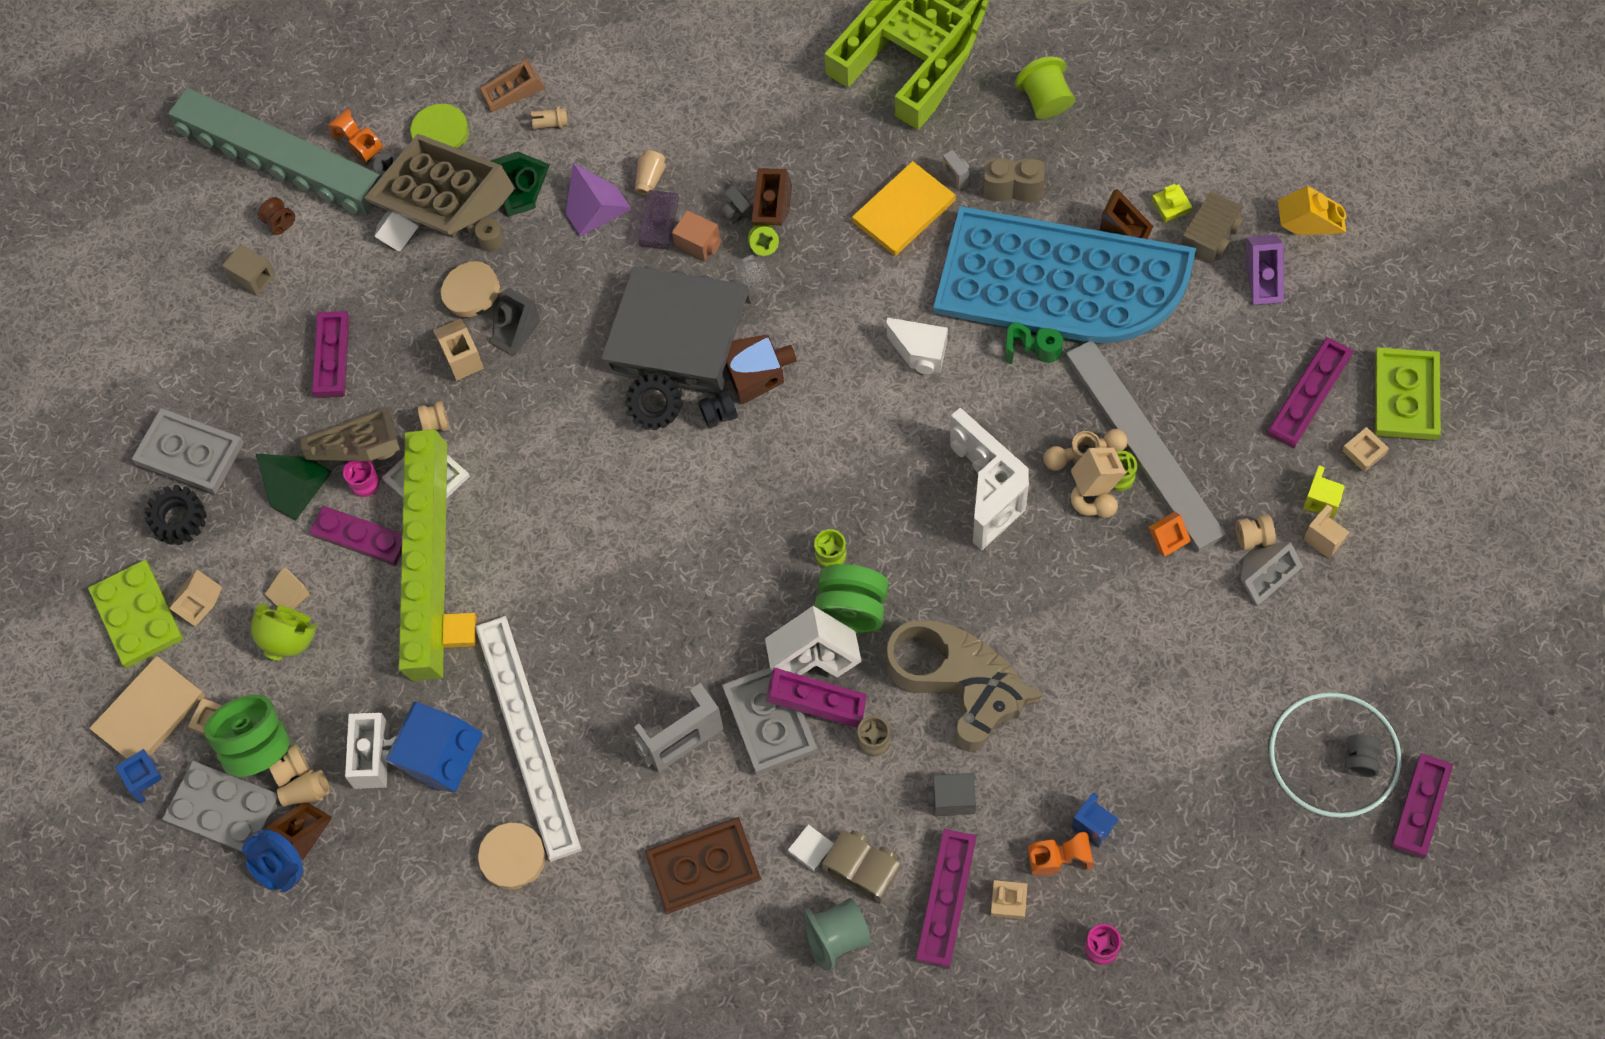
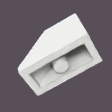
M887 318V338L909 367L916 369L922 374L941 373L947 345L948 328Z

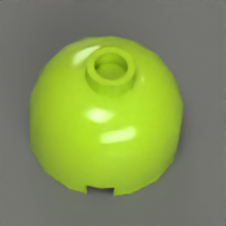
M269 603L257 604L251 620L250 632L256 645L264 650V656L280 661L283 657H294L302 654L309 647L318 626L317 622L312 625L309 624L311 617L282 605H278L276 610L267 609Z

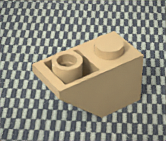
M461 318L433 330L456 381L484 369L475 344Z

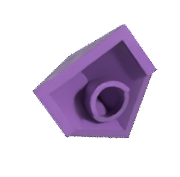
M573 163L565 214L579 236L631 210V207L617 186Z

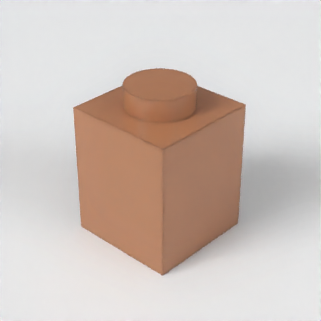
M688 210L672 232L675 248L704 262L710 253L715 254L721 244L718 225Z

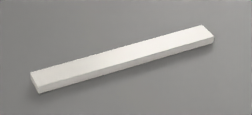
M506 616L475 626L548 858L552 862L580 852L582 849Z

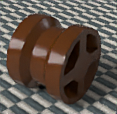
M278 197L267 199L260 206L257 213L259 220L264 224H268L270 231L276 235L282 234L291 227L296 216L291 209L285 208L284 202Z

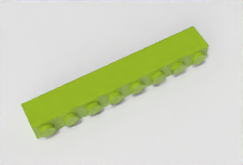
M435 429L405 433L399 670L411 681L443 678L444 646L442 640L445 603L447 443Z

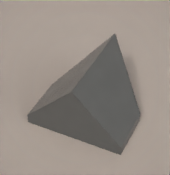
M511 288L498 293L493 303V336L490 339V343L512 355H516L541 322L535 301Z

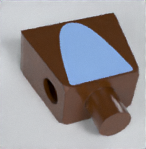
M768 335L733 340L725 366L739 402L742 405L783 384L782 367L795 363L797 360L792 345L775 350Z

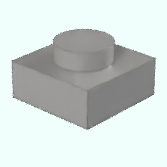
M953 150L944 154L943 172L956 189L960 191L969 186L970 167L966 160L959 158Z

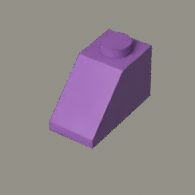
M1276 234L1246 237V268L1253 305L1284 302V243Z

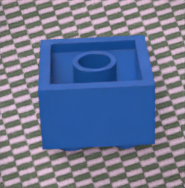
M413 702L385 761L434 790L456 792L483 733L458 717L419 702Z

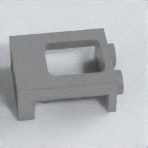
M701 683L689 690L694 710L651 739L640 723L634 726L637 735L634 743L639 749L637 751L647 767L653 764L657 771L660 772L724 729L719 708ZM696 729L695 732H693L692 734H690L689 736H687L686 738H684L683 740H681L680 742H678L677 744H675L670 749H668L660 755V753L663 750H665L673 743H675L676 741H678L679 739H681L682 737Z

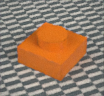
M1175 511L1148 527L1158 552L1164 557L1191 542L1181 515Z

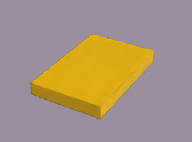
M912 161L852 216V222L896 257L956 201V195Z

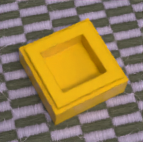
M475 613L443 614L442 644L444 648L476 646L475 626H477V616Z

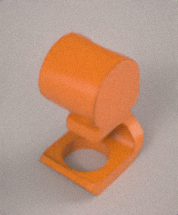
M349 108L345 109L327 125L333 139L337 140L345 135L349 148L363 163H367L383 149L380 140L368 127H364L362 130L358 129L357 124L352 119Z
M1086 832L1078 833L1073 839L1063 843L1062 846H1058L1055 840H1046L1032 843L1027 847L1031 873L1033 875L1040 876L1058 873L1061 871V865L1063 863H1072V859L1083 862L1087 870L1093 869L1094 863L1089 836Z

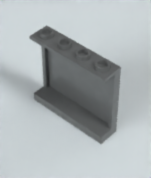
M633 266L601 358L607 373L637 379L645 373H655L658 371L662 372V375H670V379L673 382L676 380L680 387L714 393L722 392L725 387L722 373L745 303L751 304L752 302L748 286L736 280L728 282L716 280L706 275L697 277L687 275L681 271L667 272L651 266L644 268Z

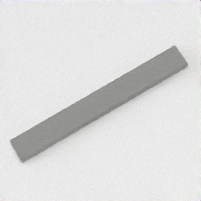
M1089 341L1067 352V361L1113 429H1120L1126 434L1128 439L1126 448L1136 458L1137 464L1171 513L1175 511L1181 515L1191 543L1196 551L1199 553L1225 539L1226 533L1097 345Z

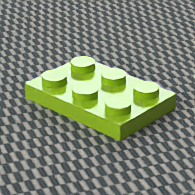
M1377 347L1375 351L1374 435L1426 440L1439 439L1441 435L1440 352Z
M146 559L88 587L120 661L125 668L184 640L152 568Z

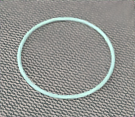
M1319 693L1295 702L1279 717L1270 738V763L1280 786L1299 805L1323 816L1352 817L1376 808L1391 794L1400 775L1401 750L1392 726L1376 708L1359 698L1347 694ZM1318 698H1342L1361 704L1384 723L1395 745L1396 770L1390 786L1377 801L1357 811L1329 812L1305 803L1290 791L1278 772L1274 756V745L1277 732L1283 720L1298 706Z

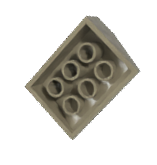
M417 134L364 198L369 203L451 235L497 211L515 187L501 165Z

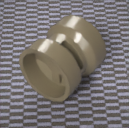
M873 715L866 717L860 722L857 730L859 748L868 756L875 757L884 754L888 750L891 741L890 727L887 721Z

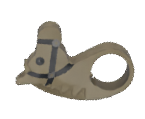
M910 621L899 626L889 638L885 655V668L890 679L898 687L915 693H956L961 696L960 712L962 717L958 721L954 740L956 745L965 751L973 752L981 749L993 730L1000 723L1009 721L1012 718L1018 719L1023 706L1040 702V698L1043 695L1041 691L1023 684L1009 663L987 644L953 625L937 621ZM920 638L935 645L940 654L944 655L945 658H942L943 664L935 672L927 675H914L899 666L894 656V650L905 640Z

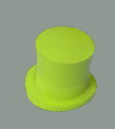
M1042 57L1032 61L1021 70L1015 81L1016 89L1026 92L1035 117L1039 120L1064 113L1076 101L1063 75L1067 69V64L1059 57Z

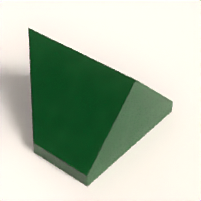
M518 151L491 159V162L502 166L515 187L513 192L504 201L508 217L536 208L535 203L550 164Z
M256 454L270 506L295 521L332 473L331 470L313 460H306L304 456Z

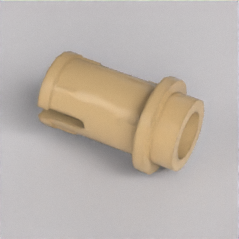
M557 106V109L531 111L533 130L559 126V129H563L562 126L568 125L566 108Z

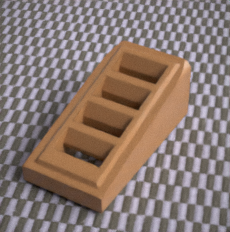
M525 59L480 87L479 90L489 109L494 112L545 89V86L534 66L528 59ZM529 76L530 79L525 82L524 77ZM518 81L520 85L515 88L513 82ZM506 85L510 90V92H508L507 94H505L502 88ZM497 90L500 98L495 100L491 93L492 91Z

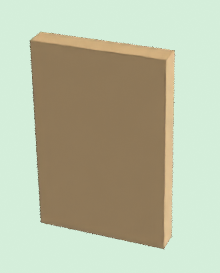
M156 656L89 729L125 759L130 758L143 749L151 756L196 707L201 699L205 697V694Z

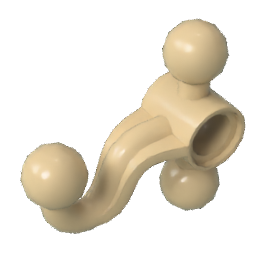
M1120 429L1109 430L1101 439L1093 432L1082 431L1073 438L1071 448L1063 449L1059 446H1052L1044 453L1043 461L1047 468L1053 471L1061 470L1068 461L1073 460L1075 464L1084 455V453L1078 450L1081 446H1089L1090 448L1114 447L1116 451H1123L1127 447L1128 439L1126 434ZM1077 485L1072 490L1070 496L1071 504L1082 515H1098L1102 518H1110L1117 512L1118 502L1110 494H1101L1093 503L1089 504L1083 500Z

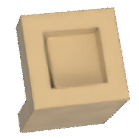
M1114 447L1089 448L1071 469V473L1082 496L1109 494L1126 474Z
M1327 504L1309 525L1303 541L1330 559L1346 540L1350 532L1329 518L1333 508Z
M196 569L179 588L169 609L196 627L214 607L222 587Z

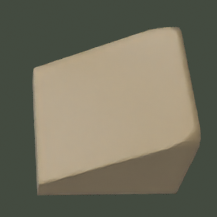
M286 567L279 572L265 593L276 606L282 605L292 609L310 595L306 587Z

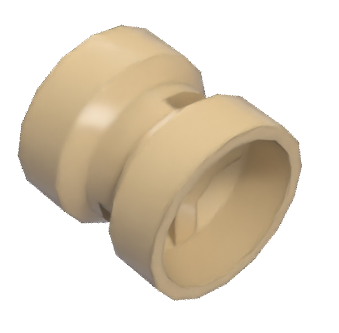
M1269 514L1258 516L1256 520L1252 521L1247 518L1236 520V535L1242 551L1253 549L1255 545L1260 544L1263 547L1275 545V528Z
M297 744L288 747L287 752L281 759L269 767L279 787L290 783L292 777H300L310 770Z

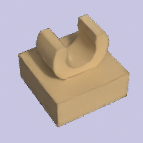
M994 880L991 916L1025 920L1028 884Z

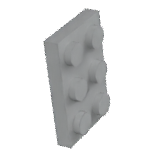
M160 408L131 460L135 465L216 494L241 450L244 441L239 436Z
M770 667L722 685L756 776L818 753L803 712L766 702L770 674L773 671Z
M192 761L162 820L165 823L242 853L245 840L258 830L266 829L280 801L275 792Z

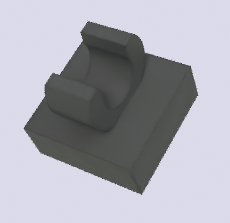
M732 185L725 192L732 202L726 204L721 212L733 224L742 219L743 215L752 221L753 205Z

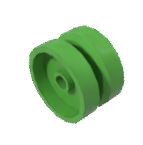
M834 564L821 569L817 583V589L820 594L816 596L813 606L851 628L856 633L878 631L883 625L885 610L882 604L886 601L888 595V579L877 571L858 565Z
M252 694L227 702L208 718L204 727V734L209 745L216 752L217 759L223 770L230 776L244 777L268 769L281 759L287 752L290 744L289 734L283 723L278 719L275 707L271 700L264 695Z

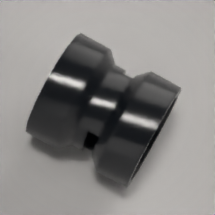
M728 390L719 392L715 398L710 399L706 397L698 401L700 411L709 429L718 426L720 421H731L738 418L735 405Z

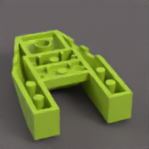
M872 0L824 54L825 74L849 88L891 40L925 61L895 95V117L919 130L935 112L970 55L990 0Z

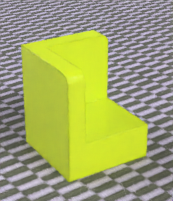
M1319 465L1303 509L1319 514L1328 504L1333 508L1329 518L1334 519L1345 486L1323 478L1322 474L1325 467Z

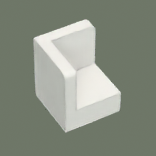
M387 210L377 225L375 237L395 250L401 251L420 223Z

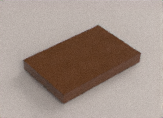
M739 817L645 850L666 915L761 880Z

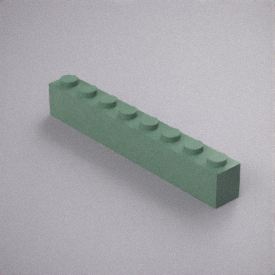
M189 88L184 91L168 113L174 124L173 128L184 137L191 135L208 148L215 146L232 159L239 157L254 169L259 170L263 168L278 180L283 181L287 179L302 191L307 192L311 190L316 192L326 202L331 203L335 201L340 203L350 213L356 214L359 212L368 216L374 207V204L367 202L364 197L381 178L380 174Z

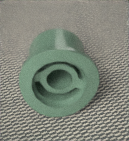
M848 898L840 904L813 914L809 908L804 909L807 942L814 960L822 969H834L836 965L835 959L847 952L870 945L871 938L866 921L852 898Z

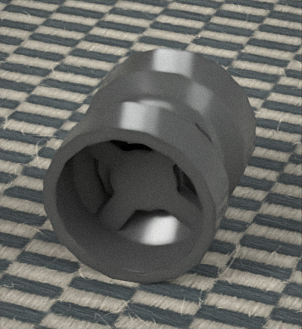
M1357 734L1349 736L1347 749L1350 752V757L1345 760V772L1350 775L1368 778L1378 776L1380 764L1376 758L1381 752V740L1369 735Z

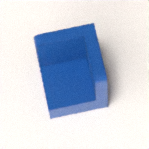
M144 749L115 766L129 793L140 804L146 801L142 791L163 779L156 768L158 765Z
M1092 793L1074 816L1071 828L1077 833H1088L1089 841L1099 848L1119 819L1097 804L1099 796Z

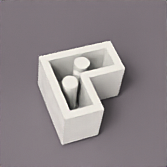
M814 606L765 638L771 670L778 668L802 675L814 666H818L838 678L862 662L856 632Z

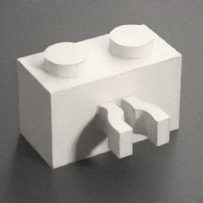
M382 713L349 714L345 778L354 789L387 788L388 762L385 759L396 736L389 740L390 725Z

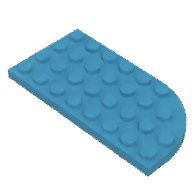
M960 206L933 313L1003 327H1009L1017 322L1035 333L1041 328H1050L1060 332L1063 338L1084 342L1110 343L1124 341L1151 331L1163 323L1176 310L1188 288L1196 248Z

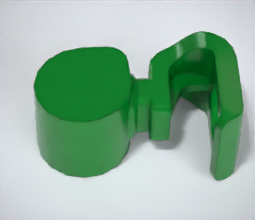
M1016 322L1008 327L1005 344V360L1008 363L1012 364L1013 340L1018 338L1023 343L1024 353H1030V350H1033L1037 358L1042 362L1051 363L1058 360L1061 356L1064 340L1061 333L1057 330L1041 328L1038 330L1037 335L1031 336L1029 328Z

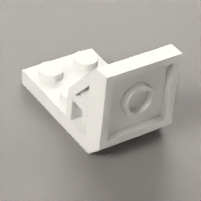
M959 408L951 415L950 446L958 456H966L972 461V465L978 473L973 543L982 551L1026 511L1029 470L964 410Z

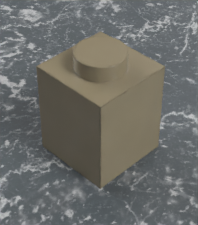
M242 244L227 256L225 263L222 265L229 280L256 296L275 275L269 260Z

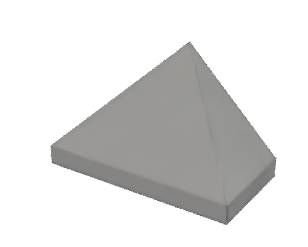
M1281 542L1248 552L1244 556L1241 581L1252 602L1258 606L1303 568V565L1291 542Z

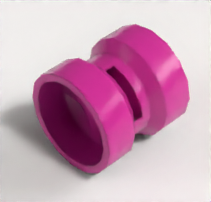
M348 461L345 464L343 476L353 494L359 497H368L378 490L380 479L370 461Z
M1098 924L1089 931L1085 943V953L1092 962L1099 965H1107L1113 962L1118 955L1122 944L1121 935L1111 925Z

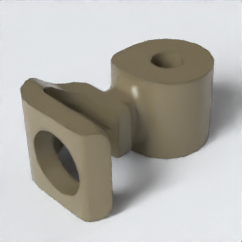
M485 216L466 226L468 233L476 234L478 244L484 251H496L503 245L504 237L501 227L495 219ZM457 232L451 234L453 238L456 237Z

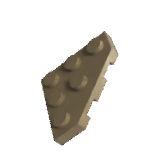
M388 407L300 438L301 448L306 460H383L393 456L396 451L400 450Z

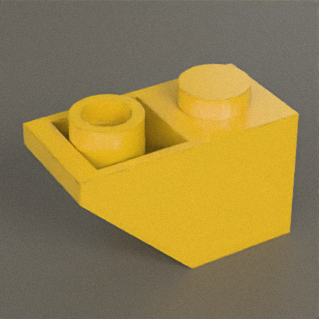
M1308 185L1278 200L1281 226L1296 235L1343 234L1346 232V212L1343 206Z

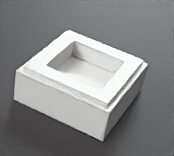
M808 824L788 849V853L815 873L834 843Z

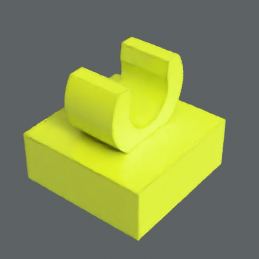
M1179 184L1163 188V191L1152 195V202L1165 223L1192 213L1193 207Z

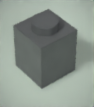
M974 773L933 775V786L927 787L928 807L935 806V816L975 814Z

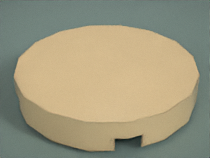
M470 261L459 265L448 274L441 288L442 301L451 313L459 317H473L477 315L476 312L482 309L485 311L491 307L498 296L500 284L497 275L489 265L479 261Z
M511 822L499 825L490 831L480 844L478 854L480 869L489 882L501 889L509 890L522 888V886L527 885L529 882L532 883L537 879L544 868L546 857L543 842L534 829L521 823Z

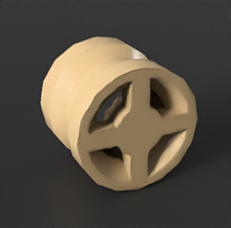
M443 401L435 402L434 406L430 407L425 405L418 406L423 430H450Z

